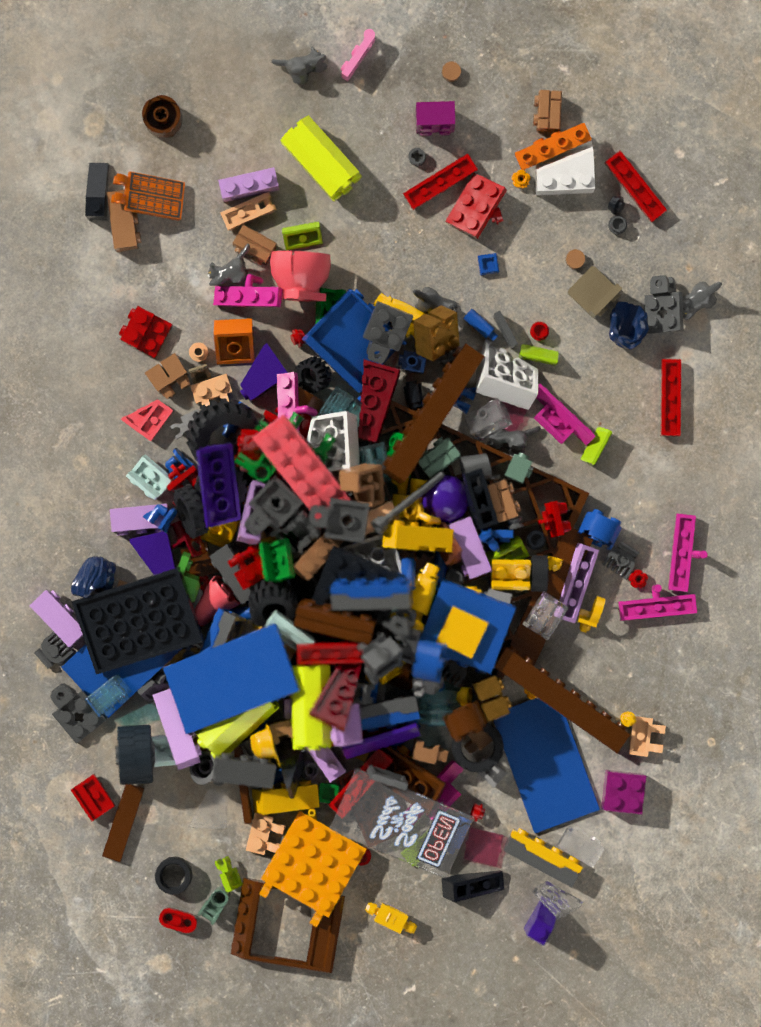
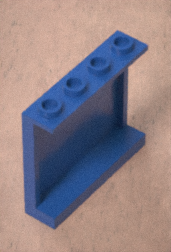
M348 289L302 340L326 361L350 387L360 393L363 387L364 359L372 361L368 359L367 347L370 340L363 338V334L375 307L371 303L367 305L362 300L364 296L357 289L355 291ZM391 322L383 324L385 331L392 330L390 327ZM390 348L389 354L384 363L390 358V356L396 350Z
M442 579L420 640L436 642L453 606L487 621L488 626L472 658L448 647L446 655L443 657H446V661L450 659L455 660L459 666L468 668V666L476 668L475 671L480 674H491L516 606Z

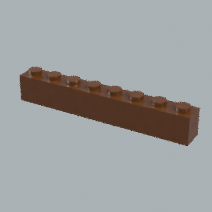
M466 343L462 347L458 346L452 354L454 357L452 362L448 361L442 369L444 372L443 376L435 380L432 385L434 390L423 399L424 406L422 409L418 408L412 417L415 420L411 425L408 424L402 432L404 434L403 439L395 443L392 448L394 453L392 456L388 455L382 464L384 466L383 473L400 485L411 474L484 358V355Z
M504 645L502 646L494 664L496 669L618 754L630 736L626 732V726L620 722L613 723L611 721L612 716L604 711L601 713L596 711L597 706L589 700L586 703L580 699L582 695L573 689L571 691L565 689L566 684L558 678L555 681L549 677L551 673L541 667L538 670L534 667V661L527 656L524 659L518 655L520 651L511 645L509 648Z

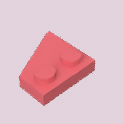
M157 399L149 405L122 417L121 420L152 442L174 411Z

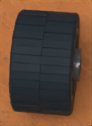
M119 726L117 728L118 746H115L116 766L119 765L120 784L153 783L155 745L151 737V726Z

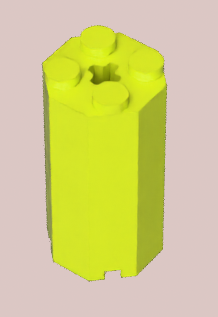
M308 115L299 120L294 129L291 127L280 141L284 148L327 196L335 202L342 194L346 195L353 188L351 185L357 183L362 178V175Z
M330 665L292 666L300 691L291 694L293 749H305V747H308V750H319L320 746L321 748H332V727L309 716L311 708L330 679Z
M278 700L195 731L199 737L197 740L198 744L204 749H209L214 758L216 755H222V753H231L280 708Z

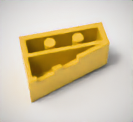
M392 520V524H389L388 529L383 532L382 547L452 553L454 529L432 528L433 524L421 523L420 527L418 526L419 522H407V525H404V521Z
M311 780L299 781L300 784L297 787L295 797L290 799L285 783H282L279 787H274L273 785V789L264 787L252 789L254 812L266 815L319 808L318 785L311 783Z

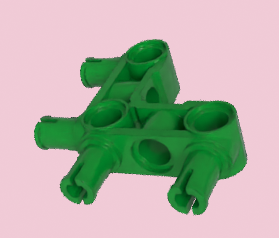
M293 412L289 420L297 429L304 418L299 416L297 421L294 422L298 414ZM263 419L259 422L265 428L270 425L263 421ZM257 425V427L255 428V430H257V431L260 432V431L263 430L264 428H262L261 426ZM328 433L325 434L318 448L309 445L324 464L329 458L328 452L335 441H337L336 438L332 437L330 442L327 443L331 437ZM242 452L239 453L238 457L244 460V462L238 458L234 461V463L249 471V476L259 482L267 481L276 470L264 452L258 461H253L242 454ZM258 468H265L267 470L266 478L261 479L257 476L256 471Z

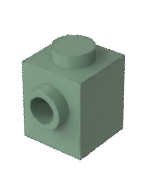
M520 452L518 455L514 454L504 476L522 484L525 477L529 478L533 467H531L532 461H529L530 457Z

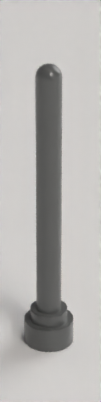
M438 472L388 514L376 517L371 522L374 530L382 534L388 529L390 521L445 477V474Z

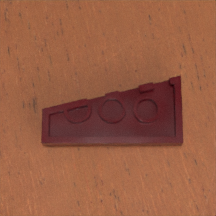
M364 359L358 438L378 444L401 370Z
M362 663L338 664L309 712L310 717L345 732Z

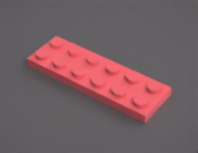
M285 414L253 436L256 444L309 510L314 505L329 507L330 498L353 501L346 491L340 490L339 482ZM316 513L314 517L319 519L321 514Z

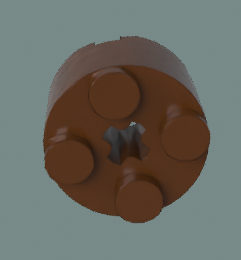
M159 95L149 99L142 109L143 122L147 130L156 137H173L182 125L180 108L168 96ZM163 114H165L166 118H162V120H160L159 116H163Z
M477 700L453 710V713L450 715L446 714L442 717L452 739H455L456 742L466 738L470 731L475 734L483 730L488 722Z

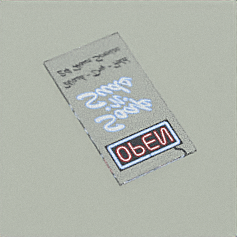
M356 768L332 824L329 826V830L438 876L447 878L466 834L474 821V817L411 790H403L371 780L367 772Z

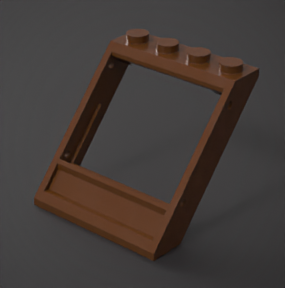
M243 878L231 954L247 960L332 973L345 896H340L329 917L323 915L317 927L312 925L307 961L251 953L260 900L259 893L265 881Z

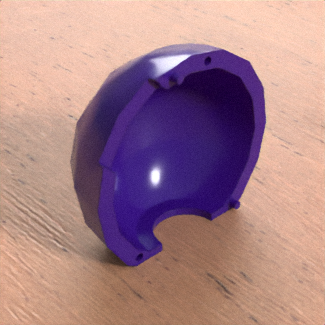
M445 474V477L426 492L422 501L424 513L439 517L441 523L445 522L446 524L454 523L462 518L468 510L464 483L455 476Z

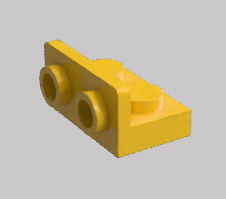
M492 559L491 589L499 591L530 590L531 560Z

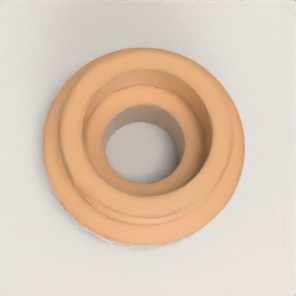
M194 343L189 349V355L196 362L204 361L208 356V348L203 343ZM196 349H201L202 354L196 355Z

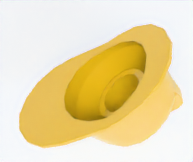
M265 724L264 730L250 737L252 751L258 758L275 759L281 768L274 749L269 726Z

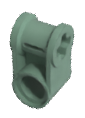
M217 887L197 915H202L214 925L230 898V892H226L224 887ZM216 893H223L225 900H217Z

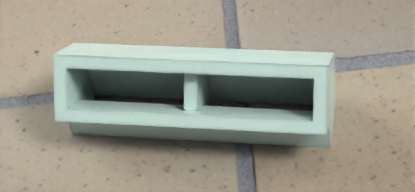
M278 610L274 611L264 626L267 627L277 623L282 641L296 651L297 644H311L315 642V638L304 629L294 627V622Z

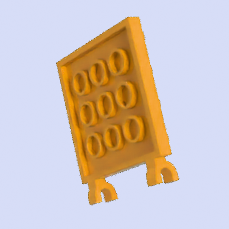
M299 811L261 877L265 884L259 894L266 898L272 886L316 910L310 924L317 927L323 915L326 917L330 916L364 855L366 848Z

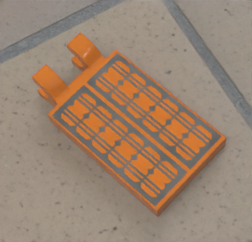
M131 171L128 173V176L120 173L114 176L113 184L125 186L124 194L115 192L111 197V203L123 204L125 211L177 221L181 220L185 182Z

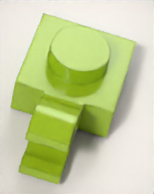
M229 856L215 861L216 868L222 871L220 878L226 892H231L242 886L243 883L236 867L232 868Z

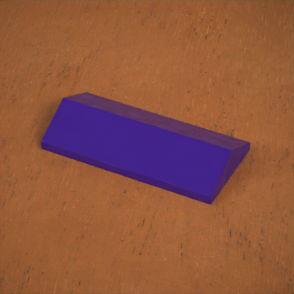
M232 443L212 445L197 450L206 528L241 520Z
M414 723L364 739L362 743L342 746L341 748L346 759L421 735L418 723Z

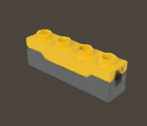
M513 828L503 847V851L572 888L583 868L579 864L580 860L571 855L567 858L562 855V850L554 846L551 849L545 846L546 842L536 837L534 840L528 837L529 833L521 828L517 831Z

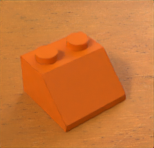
M252 318L214 320V343L217 365L254 362L255 349Z

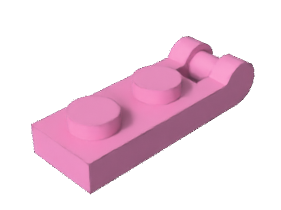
M367 29L364 32V40L360 46H355L351 53L353 56L350 61L346 60L342 65L341 75L346 81H349L374 44L375 32L372 29Z

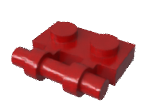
M259 543L249 546L241 554H235L228 561L231 568L236 565L238 566L239 571L235 572L234 576L243 591L264 579L262 560L259 555ZM251 557L254 562L246 566L244 560Z

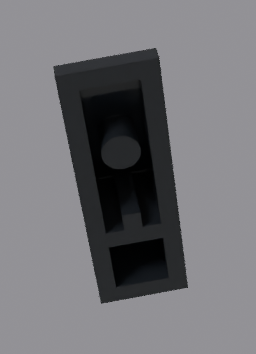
M89 163L85 216L88 220H107L109 163Z
M482 468L464 473L463 478L468 508L475 528L484 529L498 524Z
M290 737L280 740V743L275 744L285 786L290 799L295 797L305 763L303 754L306 753V750L293 749L292 738Z
M501 870L457 874L441 878L443 897L454 903L504 890L503 871Z

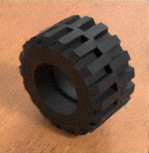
M263 580L261 584L257 583L254 589H251L249 611L251 620L255 622L257 627L262 626L265 628V624L275 610H278L295 622L298 607L297 593L294 587L289 585V582L281 581L275 583ZM271 603H278V604H280V605H277V606H267L268 604H271Z

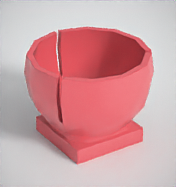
M272 251L270 258L271 275L278 287L283 288L282 300L297 302L326 301V294L320 293L319 290L329 277L331 268L330 254L294 251V255H292L293 251Z

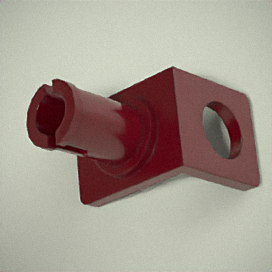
M181 520L171 524L178 539L171 546V549L187 545L192 557L207 553L201 537L190 538L185 532V528L182 527ZM193 542H196L199 545V551H196L193 548Z

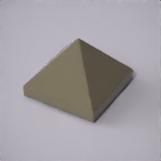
M207 364L189 369L193 384L212 378Z

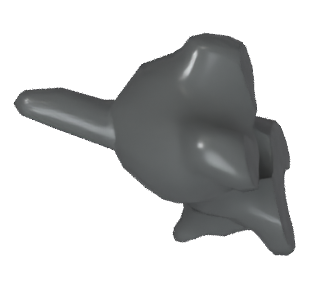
M313 46L309 55L294 57L289 60H271L276 66H285L293 82L298 85H303L308 81L309 73L322 72L328 67L326 63H323L326 55L315 50Z
M246 244L236 258L222 267L216 266L211 262L208 271V278L211 279L209 285H220L227 280H231L233 283L242 282L248 274L243 257L249 252L250 245Z
M701 281L695 284L691 293L683 296V319H691L701 308H712L717 302L714 292L722 286V283L717 282L709 286L706 282Z
M425 287L422 291L413 290L414 295L419 298L415 308L427 314L440 305L456 312L457 302L441 297L433 288Z
M497 423L496 427L489 432V440L491 441L487 445L494 449L507 448L511 456L514 454L518 455L519 452L524 454L528 437L536 434L541 427L537 426L525 431L516 430L509 432L502 430L500 424Z

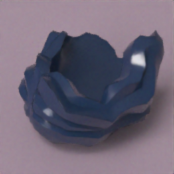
M620 301L617 302L610 314L609 337L617 346L631 350L638 346L648 333V314L639 305Z
M101 556L86 559L72 582L71 593L87 598L95 589L102 588L105 591L113 588L116 563L108 561Z

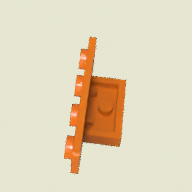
M581 123L563 132L557 131L551 134V137L545 140L543 138L533 142V145L515 152V157L521 170L528 169L591 141L592 138L585 123Z

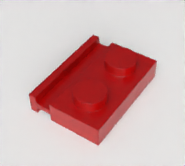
M95 774L71 789V792L91 822L116 806Z

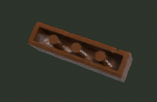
M311 599L301 600L298 604L294 627L366 645L372 643L377 619L373 618L371 614L362 613L359 615L355 614L353 610H332L331 604L318 605Z

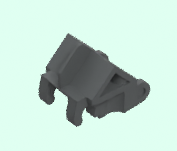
M296 510L277 531L273 529L269 535L280 540L286 538L281 531L285 534L291 531L299 540L297 544L298 549L290 543L292 559L294 560L303 554L306 547L321 536L322 529L310 524L309 515L304 510L300 513Z
M380 631L373 634L377 639L369 645L360 643L356 646L363 653L361 657L365 663L364 671L374 685L393 669L403 665L401 661L402 649L391 637L386 638L385 634Z

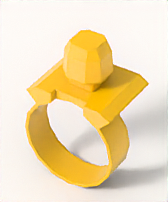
M596 596L591 611L580 608L578 616L580 631L587 633L591 626L597 627L604 608L605 598Z

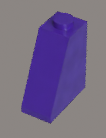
M267 343L263 345L240 384L242 387L241 394L245 400L250 399L251 402L277 385V374L288 373Z
M163 531L129 539L130 544L154 575L177 568L173 549H171L172 544L169 531L167 533Z
M542 895L524 927L526 935L544 945L554 928L560 905Z

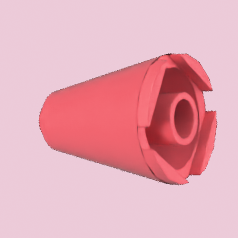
M219 575L212 577L194 609L200 627L214 620V615L218 608L232 610L241 604L234 597L230 586L221 581L222 577Z

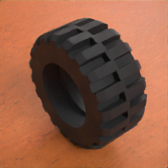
M226 398L220 399V402L212 400L210 405L205 406L204 404L200 407L201 411L199 413L196 411L193 414L194 420L189 421V430L186 431L187 443L193 457L198 462L196 451L209 446L208 441L211 434L220 426L232 424L239 426L241 429L255 430L257 425L260 426L254 413L245 404H239L234 399L228 402ZM237 442L232 446L234 461L235 455L238 454L239 450Z

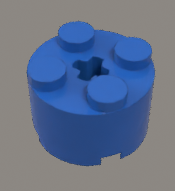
M594 509L593 512L586 513L577 533L589 535L588 538L593 539V545L598 547L607 545L606 549L612 550L622 529L620 526L622 522L613 517L609 519L604 516L602 511Z
M419 640L412 677L440 683L442 671L439 670L444 669L446 657L443 656L446 655L447 644Z

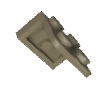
M591 266L568 290V295L594 319L597 315L601 317L608 310L606 305L610 301L614 303L621 296L619 292L622 290V287L619 284L614 285L595 266Z

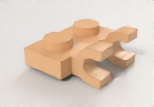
M227 374L190 385L196 404L202 403V406L204 404L205 406L210 405L209 400L218 397L220 399L226 398L230 402L227 394L233 393Z
M636 716V723L632 726L629 754L648 757L649 751L663 753V745L650 743L651 732L665 734L666 726L652 724L653 718Z
M255 813L246 851L265 855L266 850L276 852L280 844L268 841L270 832L283 834L286 825L273 823V816Z

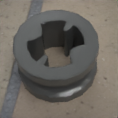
M413 148L409 152V161L413 166L418 167L424 164L426 156L421 148ZM414 153H419L422 159L419 158L420 161L416 162L412 155L415 156Z
M522 517L505 521L508 524L507 530L524 527V524L521 523Z

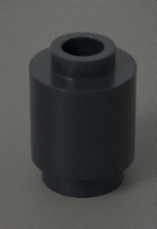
M417 380L406 382V386L403 387L406 405L409 406V409L423 407L424 394L422 384H417Z

